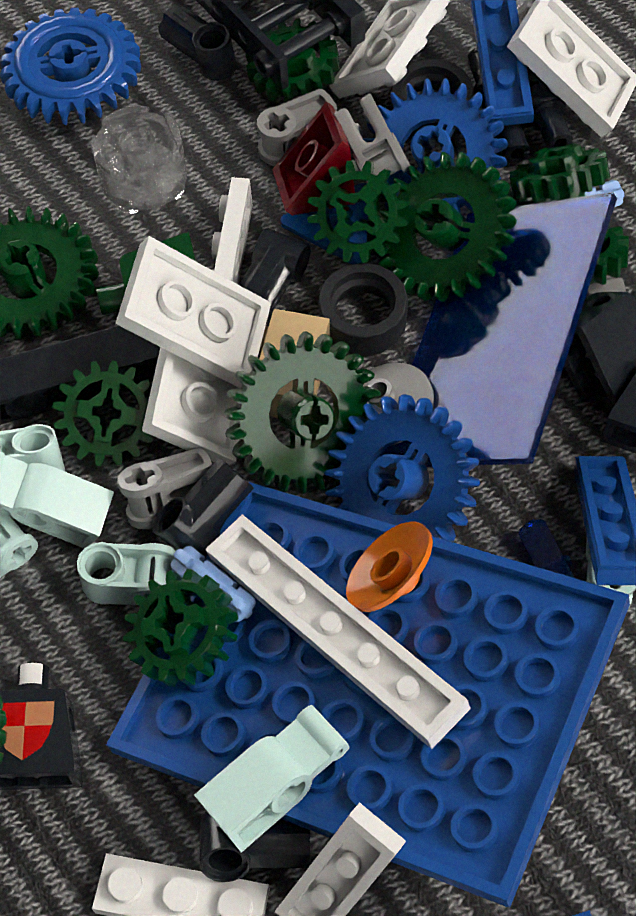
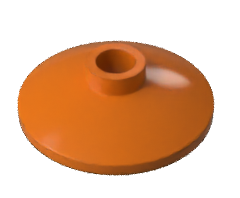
M411 521L399 524L379 536L363 552L349 575L346 586L348 602L361 612H372L386 607L399 597L410 593L417 585L420 574L431 555L433 546L431 532L423 524Z

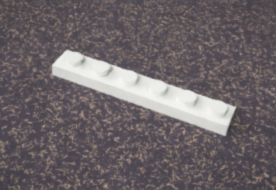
M243 514L205 549L214 563L431 749L470 710L468 700Z

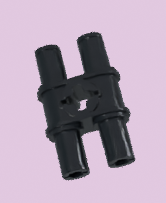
M476 47L469 52L467 61L476 82L474 95L480 92L483 97L481 104L483 110L486 106ZM528 66L527 72L534 120L532 123L506 125L503 131L496 136L497 139L505 138L508 142L507 148L502 152L509 164L522 162L530 154V147L522 130L523 128L538 125L547 148L563 147L571 144L573 140L563 116L566 107L565 102L558 95L551 92L548 86Z

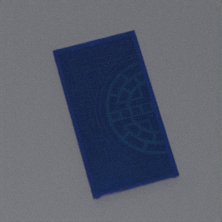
M613 192L515 207L508 214L518 219L517 225L506 230V233L513 236L515 240L512 245L502 246L501 248L507 259L504 262L494 261L492 263L496 274L493 277L482 274L480 276L481 287L477 290L470 284H467L465 295L461 298L455 296L451 290L446 301L440 302L436 299L412 366L420 369L432 385L434 393L433 411L437 407H446L449 412L447 424L453 420L461 421L463 428L457 438L472 439L473 445L465 455L469 458H478V465L533 464L617 201V197ZM474 213L467 215V222L475 223ZM465 241L459 248L455 249L453 255L460 252L468 242ZM403 441L389 446L380 456L385 454L405 455L412 442ZM428 457L425 465L426 467H433Z

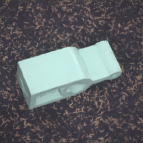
M0 451V508L9 511L11 516L22 524L82 548L91 545L100 536L114 491L53 466L41 463L27 464Z
M310 705L303 709L297 718L276 737L267 736L251 745L195 793L194 796L242 853L298 804L309 791L312 779L333 761L340 759L350 747L316 708Z

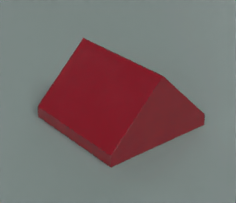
M327 101L272 169L285 211L292 216L318 211V207L308 203V198L320 197L322 191L317 188L315 182L321 179L330 183L332 179L328 169L336 166L344 174L346 173V161L351 160L350 145L341 124L334 114V107ZM353 180L340 186L351 193H355ZM329 204V209L335 208L331 204Z

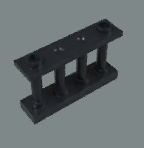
M196 0L216 22L224 24L229 29L231 38L254 61L258 72L264 78L270 77L281 90L289 86L287 61L330 35L340 36L351 49L365 41V9L355 0H313L304 4H286L281 2L252 20L239 8L251 0ZM305 9L309 11L314 10L322 18L321 21L278 46L264 34Z

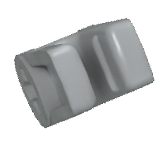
M318 89L261 112L257 118V131L261 137L258 143V153L261 160L266 164L275 166L285 154L283 153V144H285L286 152L326 101L337 112V106L332 97L325 90ZM269 121H271V129H270V130H269Z
M371 93L362 97L360 104L364 110L362 115L375 131L376 138L372 142L367 143L363 140V131L359 124L354 122L346 108L334 113L343 128L345 136L354 152V159L361 171L366 161L374 162V174L376 175L385 168L391 170L390 175L401 169L403 173L408 171L407 167L410 164L393 132H390Z
M196 448L147 463L133 464L125 468L117 479L120 492L128 499L126 515L131 526L137 529H152L153 522L162 507L175 497L184 498L212 466L208 453L203 448ZM138 478L141 479V482H142V485H141V486H139V485L137 484V481H136V480H137ZM147 506H151L153 509L152 514H149Z

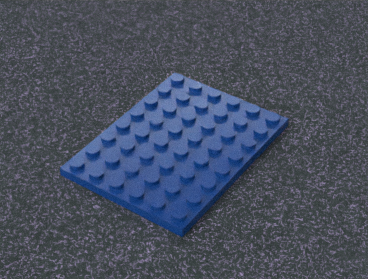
M249 482L254 489L226 519L220 530V535L243 514L347 600L346 586L354 565L363 552L379 536L396 525ZM432 536L433 546L431 555L420 574L415 588L386 607L362 613L468 700L470 710L433 749L427 746L256 598V604L252 609L253 613L248 619L244 618L239 622L228 624L227 629L238 636L237 641L224 642L222 649L228 654L229 659L225 662L215 658L211 662L214 670L212 677H208L198 671L196 672L195 685L189 686L178 679L175 687H170L158 679L155 681L143 674L106 746L113 754L202 788L255 742L267 736L276 737L297 718L303 709L313 705L342 736L350 748L340 759L333 761L312 779V784L307 794L280 819L332 838L360 802L406 841L390 862L510 908L630 606L629 594ZM209 555L206 556L204 562H205L206 560H209V561L212 562L215 566H217L221 571H223L226 575H228L223 569H221L216 563H214V562L210 559ZM235 581L238 584V587L236 589H238L241 585L237 581ZM191 596L192 602L201 608L206 607L201 598ZM161 647L157 648V652L162 659L170 660V655L165 653L164 649Z

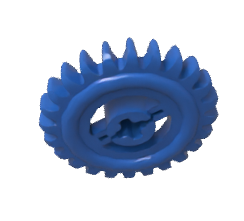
M71 8L67 14L62 9H57L52 17L46 13L39 15L40 22L36 23L31 20L25 23L26 31H16L12 35L14 41L8 42L4 47L5 54L0 59L2 68L0 78L5 85L4 88L8 98L14 99L15 105L19 110L27 107L31 118H35L42 107L43 117L47 124L51 122L54 112L59 111L61 121L66 126L70 111L74 110L81 123L84 124L85 112L88 107L94 110L97 117L102 118L100 102L105 101L112 109L116 110L117 100L114 92L120 97L128 99V86L135 87L137 85L136 73L141 71L140 49L135 43L134 34L125 30L124 23L121 21H112L111 15L107 13H102L97 17L96 10L87 9L84 14L80 13L79 8ZM82 43L89 44V45H91L92 47H87V48H86L85 45L82 44ZM49 51V55L44 56V54ZM54 75L55 80L49 79L47 76Z
M426 78L422 94L418 95L413 86L408 83L406 85L407 100L403 101L392 92L390 93L394 106L392 111L380 105L377 106L390 132H393L402 150L405 141L413 131L425 124L438 123L437 126L430 125L419 129L412 137L411 153L418 166L417 170L421 174L425 173L423 157L426 154L424 149H433L436 143L440 145L441 152H446L453 160L455 159L454 147L451 142L455 129L460 132L466 142V155L470 158L471 162L475 157H480L485 161L486 169L489 166L497 169L507 165L505 157L495 154L503 151L508 146L505 138H494L503 131V122L489 123L495 114V107L493 105H489L479 111L483 101L480 92H477L470 100H466L467 87L465 83H461L453 95L450 91L449 81L446 78L443 79L438 92H434L430 80ZM366 123L368 129L375 135L371 124ZM363 138V140L367 143L372 142L375 139ZM433 151L429 158L440 167L441 152ZM401 169L390 175L387 180L390 185L394 184L393 178H398L409 184L411 177L407 172L403 173ZM458 197L442 199L460 213L463 206L473 212L472 206ZM385 202L384 207L386 211H389L388 203Z
M406 394L399 396L398 403L392 397H382L380 399L382 410L374 404H364L363 409L368 421L360 416H349L348 421L354 427L356 433L337 432L336 436L347 447L345 450L328 451V455L341 462V467L326 470L324 474L340 480V485L327 490L325 494L330 497H342L343 502L336 508L396 526L405 522H419L431 532L432 536L453 542L456 535L452 524L466 526L468 523L462 508L476 506V500L468 494V489L480 485L479 479L469 476V471L478 466L479 460L478 458H469L465 455L472 447L473 441L471 438H457L463 428L461 421L453 420L447 424L449 412L446 407H437L433 411L430 399L420 398L415 403L413 397ZM400 441L412 442L405 455L385 454L380 456L389 446ZM429 457L434 469V486L429 499L419 510L408 515L395 513L402 500L417 499L426 491L429 483V473L425 462Z

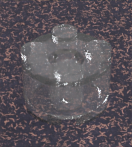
M141 105L121 108L104 118L101 122L102 128L96 137L95 134L93 135L91 148L99 182L106 197L116 204L120 211L126 214H135L142 210L155 209L172 200L179 199L185 192L187 165L181 130L174 118L163 112V116L150 112L149 107Z

